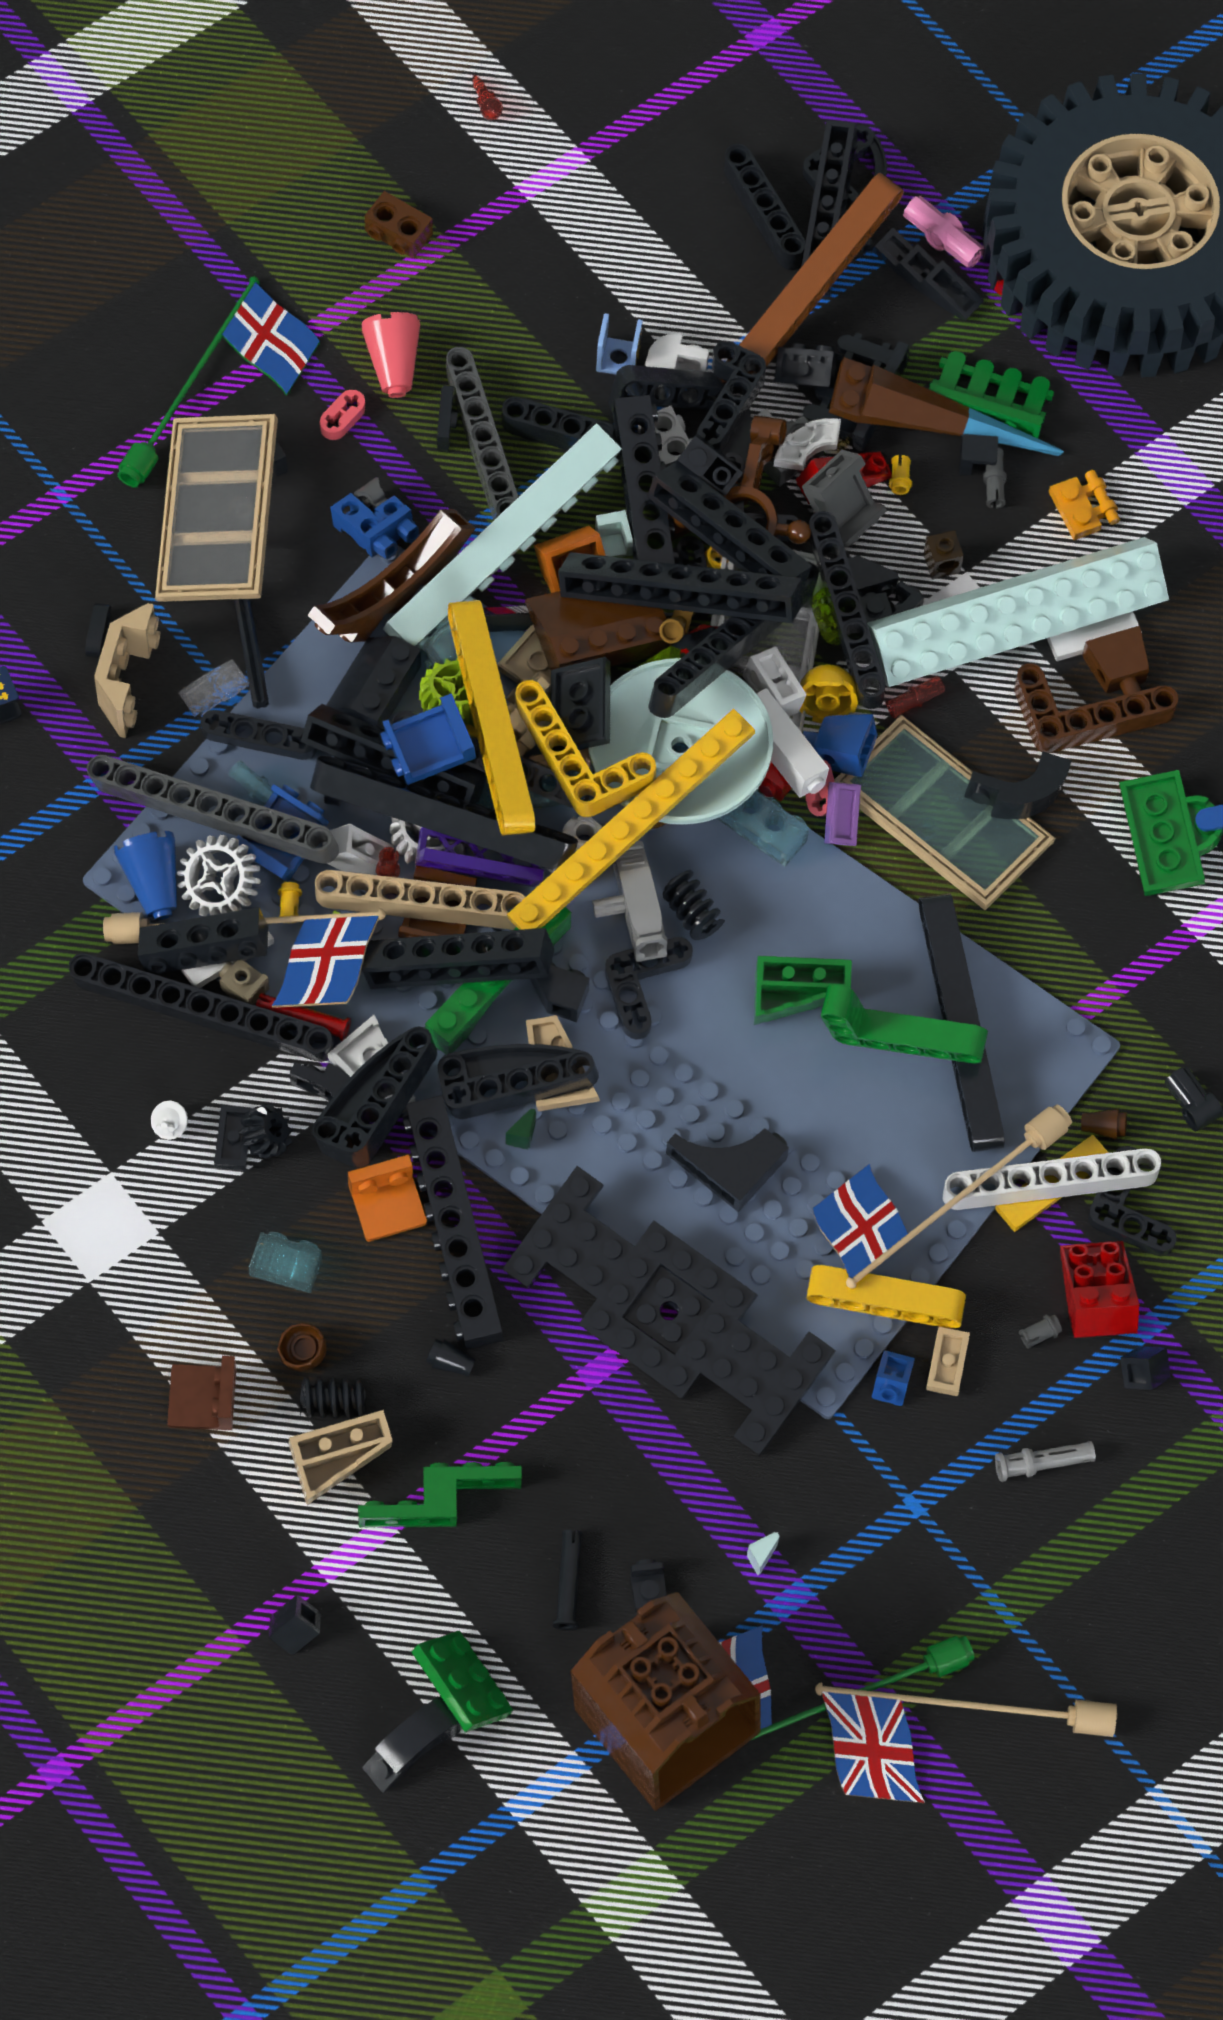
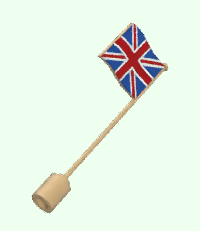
M818 1683L815 1687L816 1693L819 1696L821 1694L823 1696L831 1723L838 1778L845 1795L925 1803L915 1777L911 1733L901 1701L1067 1719V1726H1073V1733L1113 1737L1116 1727L1117 1705L1113 1703L1076 1700L1075 1706H1069L1068 1712L827 1687L822 1686V1683Z

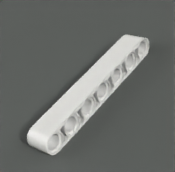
M1137 1149L1003 1166L951 1209L963 1210L1146 1187L1156 1181L1161 1167V1158L1152 1149ZM1147 1164L1153 1170L1149 1172L1143 1171L1138 1165ZM1111 1167L1117 1168L1122 1174L1112 1175L1107 1169ZM991 1168L960 1171L950 1174L944 1185V1203H948L957 1196L950 1190L951 1188L960 1187L964 1190ZM1080 1171L1086 1172L1090 1175V1178L1081 1179L1076 1173ZM1053 1175L1059 1179V1182L1050 1183L1044 1177ZM1022 1179L1028 1185L1026 1187H1018L1013 1181ZM985 1183H991L997 1189L994 1191H987L982 1187V1185Z

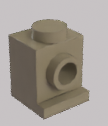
M237 960L235 963L227 962L219 973L221 977L219 980L221 990L235 1000L256 1005L257 1000L260 999L259 995L266 993L270 989L268 976L264 973L261 974L244 960ZM241 975L246 978L244 981H238Z

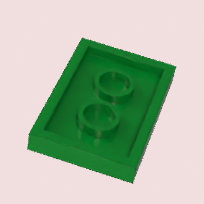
M460 1630L420 1643L411 1651L465 1733L505 1719L514 1711Z

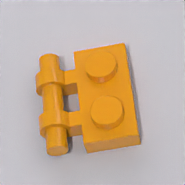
M1090 470L1085 474L1088 484L1081 486L1078 478L1074 477L1052 485L1049 488V494L1073 540L1101 531L1102 524L1100 519L1106 517L1110 525L1120 521L1117 513L1118 507L1115 501L1109 498L1105 490L1107 486L1103 478L1098 477L1095 470ZM1095 496L1099 506L1093 508L1088 498Z

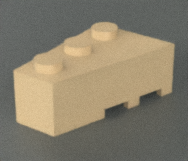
M383 1410L289 1437L290 1451L307 1505L391 1448L393 1440Z

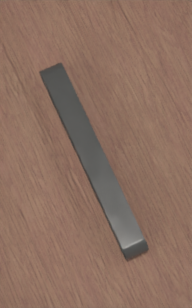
M106 755L95 756L87 764L88 775L97 789L103 793L235 836L239 835L244 839L318 863H330L338 856V844L330 830L325 826ZM109 771L106 775L99 777L103 772ZM135 780L133 784L126 786L128 782ZM163 788L158 794H153L157 789ZM190 797L188 801L180 803L184 798ZM217 806L215 810L207 812L209 808ZM239 815H244L242 819L234 821ZM266 824H272L268 829L262 830ZM299 832L297 837L289 839L292 834ZM327 841L325 846L316 848L321 842Z

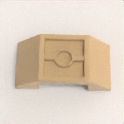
M150 603L110 623L94 675L98 704L118 735L126 738L129 728H134L137 710H134L135 696L131 695L130 684L121 682L119 678L121 669L126 670L129 655L149 659L152 648L157 649L160 641V631H157L159 617L155 616L154 604Z

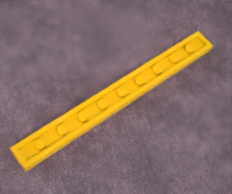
M733 708L507 914L508 919L519 930L538 929L545 926L755 734V729Z

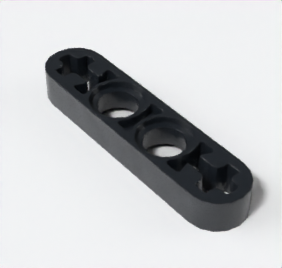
M220 710L207 711L201 718V732L210 741L300 760L310 759L317 752L316 748L306 745L305 749L299 748V744L302 743L301 738L304 728ZM214 721H218L219 726L215 730H211L210 725ZM228 723H232L230 725V734H227L226 729H228ZM241 726H248L253 730L252 734L246 738L239 737L235 732ZM271 732H277L283 738L277 744H270L266 741L265 737ZM288 736L292 737V741H290V747H287Z

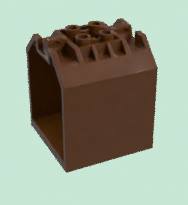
M678 1592L646 1603L637 1610V1616L614 1633L608 1631L596 1640L571 1670L575 1711L655 1812L761 1733V1694Z

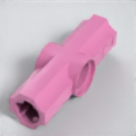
M915 196L904 210L903 216L925 233L926 240L934 249L938 251L945 249L967 268L977 264L984 254L985 247L963 230V226L956 216L948 212L943 214L922 196Z

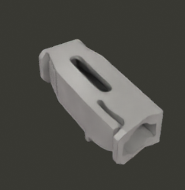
M638 840L613 863L620 895L592 900L593 912L596 918L624 913L636 962L667 957L668 942L642 841Z

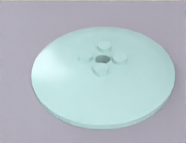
M681 658L653 661L630 670L610 686V743L588 748L593 770L597 773L636 753L644 752L650 754L655 759L657 778L685 753L675 752L672 749L674 744L684 743L688 748L692 747L734 708L755 729V734L659 822L668 824H696L728 814L741 806L755 793L768 772L773 752V732L767 710L759 696L744 680L726 670L673 716L668 718L657 717L648 708L654 681ZM641 768L635 772L644 775L649 770ZM619 782L608 784L611 788H617L622 785ZM636 795V796H634V797H632V798H630V799H628V800H626V801H624V802H622V803H620V804H621L623 807H625V806H627L635 797H637L638 795Z

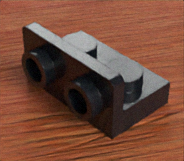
M790 343L789 348L779 347L774 382L782 385L833 389L836 362H841L843 356L834 352L833 347L818 345L816 350L807 349L806 345Z

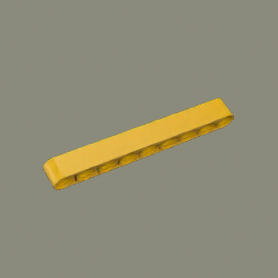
M480 600L449 603V625L502 836L534 832V811L482 603Z

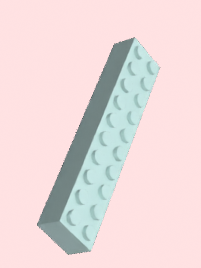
M1143 537L871 621L867 624L885 685L891 687L1169 600L1157 542Z

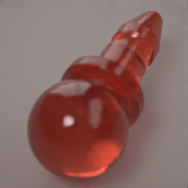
M473 75V87L478 95L477 104L480 106L482 116L488 120L499 118L503 111L501 101L496 98L493 91H488L482 79L477 75Z

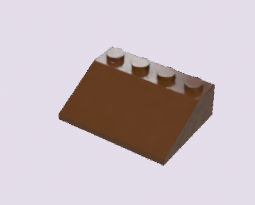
M560 591L525 600L550 671L602 657L610 660V667L667 654L671 643L665 642L659 633L661 624L667 620L662 608L561 597Z

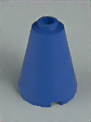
M165 831L166 837H158L157 832H150L124 840V847L121 849L118 845L114 846L115 856L146 915L154 917L155 921L172 917V912L177 909L176 847L174 833L170 831Z

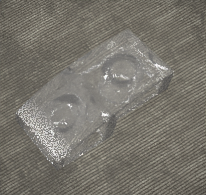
M230 660L198 678L178 693L194 717L199 718L221 701L227 702L249 686V682L235 661Z

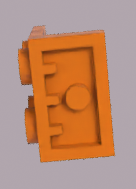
M409 1154L348 1172V1186L367 1242L409 1231L427 1224L413 1179V1165Z

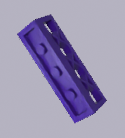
M422 827L420 829L415 864L417 866L535 887L543 882L544 870L539 869V865L531 863L530 867L515 865L512 860L514 857L502 853L500 854L504 859L503 862L485 859L483 853L488 850L487 848L480 851L477 847L478 845ZM427 837L438 838L445 850L440 851L426 848ZM448 841H454L455 843L450 846ZM459 843L468 844L475 855L456 854L453 848Z

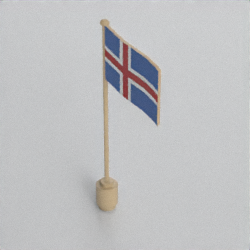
M379 908L377 912L265 918L267 924L304 922L291 949L284 982L276 1000L272 1004V1008L347 1004L358 984L369 940L378 921L385 918V911ZM142 912L111 914V917H104V939L106 942H112L114 945L139 943L140 928L159 924H150L149 918H144Z
M1060 1105L1047 1107L1025 1125V1142L909 1234L897 1208L876 1182L870 1164L813 1208L814 1216L820 1231L843 1262L849 1276L846 1280V1285L851 1289L856 1288L858 1281L1031 1145L1033 1148L1039 1147L1045 1150L1068 1132V1127L1072 1125V1120L1066 1110Z

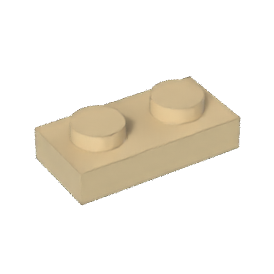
M938 1327L926 1390L958 1396L970 1333Z

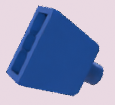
M873 714L826 716L818 732L804 731L802 733L820 757L830 764L832 771L857 777L863 776L878 737Z

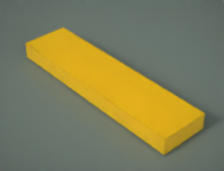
M1091 1135L1060 1159L1109 1152L1094 1135ZM1080 1171L1076 1173L1081 1179L1090 1178V1175L1086 1172ZM1053 1175L1044 1177L1047 1182H1059V1179ZM1027 1182L1021 1187H1026L1028 1185ZM1063 1197L995 1205V1210L1010 1228L1016 1232Z

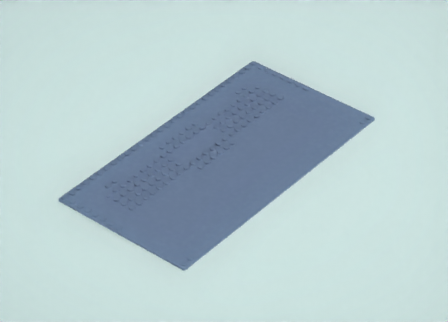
M398 546L396 554L388 560L379 554L373 558L369 556L329 602L340 599L366 584L393 563L405 550ZM421 585L415 592L413 597L426 585ZM396 613L386 614L370 637L389 636L383 628ZM312 620L264 673L269 705L265 708H254L249 690L230 713L305 728L308 714L321 704L327 705L365 642L350 643L342 639L338 634L325 635L315 627V622ZM450 625L441 632L435 629L429 635L432 640L421 650V667L389 718L390 725L393 717L401 711L423 712L421 700H419L421 678L425 677L426 669H433L434 663L443 664L445 658L449 661L456 660L457 654ZM522 630L489 632L497 664L525 632ZM499 671L506 699L518 684ZM405 716L402 718V720L407 719L410 716ZM228 723L227 734H230V725L232 723ZM241 726L235 733L241 738H246L252 734L253 730L248 726ZM271 732L265 737L266 741L270 744H277L283 738L277 732ZM288 736L287 747H290L291 736ZM206 739L173 776L174 778L264 806L272 795L273 791L270 788L273 784L279 788H282L285 784L300 794L297 800L305 805L311 801L324 810L322 816L329 821L326 826L329 830L350 823L393 845L391 843L392 834L390 833V825L393 823L392 817L342 801L340 806L325 804V795L315 792L310 788L317 757L323 755L334 757L317 749L316 754L312 758L300 760ZM301 743L299 744V748L305 749V746L307 744ZM676 743L672 746V749L678 753L686 752L689 749L684 743ZM537 744L523 756L529 758L531 755L541 754ZM590 761L589 769L592 772V774H595ZM522 763L524 775L526 778L528 775V768L524 763ZM576 770L568 771L566 774L571 776H577L579 772ZM546 774L542 779V786L546 791L552 792L556 788L557 781L553 775ZM486 778L481 798L476 804L495 810ZM529 791L535 824L563 832L565 824L571 818H578L580 816L574 808L567 807ZM755 791L741 806L719 818L696 824L658 822L639 839V841L643 842L661 910L665 936L667 939L674 937L685 938L691 943L693 948L692 959L688 966L639 980L652 1021L650 1033L645 1038L635 1040L625 1034L605 976V963L610 955L633 949L625 915L620 913L596 918L593 912L592 900L620 895L613 864L565 906L572 912L571 928L554 945L552 963L556 967L565 970L575 969L581 971L586 977L590 978L589 992L577 1023L558 1017L573 1048L588 1052L592 1056L599 1071V1078L593 1087L600 1101L539 1112L535 1101L467 1119L455 1118L449 1111L446 1103L445 1106L457 1154L541 1215L576 1166H578L604 1185L586 1212L634 1246L654 1220L751 1289L758 1296L740 1322L790 1357L808 1331L835 1349L836 1352L801 1399V1402L825 1419H830L907 1321L817 1305L806 1299L811 1268L813 1266L826 1265L845 1269L840 1256L820 1231L813 1208L870 1164L876 1182L897 1208L909 1234L945 1205L943 1190L945 1181L950 1174L960 1171L992 1168L1026 1141L1024 1136L1026 1133L1025 1125L1047 1107L1060 1105L1069 1114L1119 1051L1120 1043L960 932L980 1026L988 1030L985 1049L1005 1139L1004 1148L972 1152L951 1060L840 1043L832 1037L821 1019L822 1007L754 1025L755 970L758 956L852 960L851 989L856 993L865 1009L942 1020L920 918L919 903L833 844H824L825 839ZM190 797L184 798L180 803L188 801ZM618 804L592 816V818L603 827L624 807ZM217 806L209 808L207 812L215 810ZM145 807L83 877V884L122 913L142 912L144 918H149L150 924L170 923L205 917L199 915V908L193 910L189 907L191 900H183L182 898L183 893L187 889L179 888L178 883L185 881V877L178 876L177 872L179 870L185 871L186 865H183L180 860L182 858H191L187 853V849L193 848L197 850L196 841L198 840L206 843L208 836H214L217 840L220 835H225L229 841L237 836ZM239 815L234 821L242 819L244 815ZM406 830L409 837L418 844L419 837L414 836L413 832ZM165 831H170L174 833L176 847L177 909L172 912V917L155 921L154 917L146 915L115 856L114 846L118 845L121 849L124 847V840L150 832H157L158 837H166ZM589 835L578 836V838L583 841H587L591 838ZM323 842L318 844L316 848L322 847ZM394 846L391 874L379 876L414 880L416 860L407 864L404 859L405 854L398 856L396 853L397 846ZM477 846L480 851L484 849V847ZM464 847L466 849L465 855H475L470 847ZM488 849L483 853L485 859L499 862L504 861L499 852ZM226 852L213 854L214 858L219 860L222 865L235 862L233 857ZM517 858L512 859L515 865L526 867L531 865L530 862ZM309 859L303 860L289 881L298 883L299 889L302 890V896L299 897L298 916L332 914L334 910L340 913H358L356 911L322 907L316 900V876L324 870H341L327 863L322 864ZM253 861L250 865L260 867V871L253 873V877L259 878L261 882L260 884H252V889H255L258 894L256 896L248 895L247 898L250 900L251 905L244 906L240 903L241 908L245 910L260 907L264 918L279 917L280 896L277 894V891L285 881ZM203 864L199 871L198 880L204 875ZM539 866V869L544 870V881L552 873H550L545 867ZM686 870L693 871V876L688 880L689 882L695 879L700 881V885L695 891L700 889L707 891L702 901L709 898L713 899L714 903L709 910L720 909L721 912L716 920H725L716 932L701 940H693L690 937V930H686L683 927V921L676 917L677 911H673L669 907V902L663 898V891L667 883ZM217 871L216 875L218 877H215V882L221 883L222 879L220 877H223V872ZM240 874L233 881L235 890L239 884ZM460 874L477 878V887L522 893L524 896H528L540 885L530 887ZM326 886L322 890L325 892H332L336 888L333 886ZM216 889L203 892L205 897L214 903L225 900L224 896L219 894ZM362 889L353 892V894L357 896H362L367 893L365 890ZM388 893L384 897L390 900L398 896L394 893ZM480 904L477 906L479 910H488L491 908L487 904ZM386 915L383 920L378 921L370 940L398 938L399 927L402 926L404 917ZM304 922L267 924L268 931L274 938V944L267 948L266 956L254 957L245 961L261 974L264 973L268 976L270 989L265 993L266 995L277 998L284 982L291 949ZM467 925L466 933L510 930ZM674 948L673 954H677L678 958H682L684 952H681L679 948ZM663 957V963H666L667 957ZM631 959L633 971H636L635 959ZM651 959L640 962L645 967H653L657 964L658 960ZM619 963L614 964V970H617L619 974L624 973L625 967H621ZM361 970L358 984L347 1004L304 1007L342 1019L351 1018L348 1036L375 1015L379 1028L389 1043L413 1027H425V1023L463 983L370 989ZM242 975L238 979V981L246 980ZM219 976L215 980L220 983L221 977ZM530 979L512 980L486 1010L471 1034L454 1052L494 1045L529 1044L526 1020L555 1015L547 1013ZM628 989L622 991L619 997L622 1001L631 1003L636 1000L637 995L634 991ZM636 1010L632 1011V1025H635L637 1029H641L643 1022L638 1021ZM296 1030L287 1031L294 1037L298 1034ZM332 1035L336 1047L342 1041H340V1037ZM317 1039L312 1044V1048H324L327 1040ZM438 1048L436 1060L414 1093L415 1102L443 1095L438 1074V1063L445 1054ZM583 1066L585 1071L589 1069V1066ZM461 1068L452 1069L448 1076L457 1075ZM521 1081L516 1084L514 1089H522L528 1082ZM490 1089L484 1096L491 1097L498 1089ZM531 1108L535 1109L537 1112L536 1125L530 1148L527 1150L506 1145V1132ZM765 1128L770 1133L775 1132L782 1136L789 1147L787 1160L739 1212L666 1154L667 1142L675 1133L696 1145L724 1148L744 1143L755 1137ZM425 1130L433 1137L437 1135V1132L435 1130ZM1030 1145L1005 1166L1031 1163L1041 1149L1039 1147L1033 1148ZM985 1183L982 1185V1187L987 1191H994L997 1189L991 1183ZM960 1187L950 1189L956 1195L963 1191ZM995 1206L953 1210L950 1208L872 1270L870 1274L936 1285L995 1210ZM666 1304L676 1312H679L677 1304Z

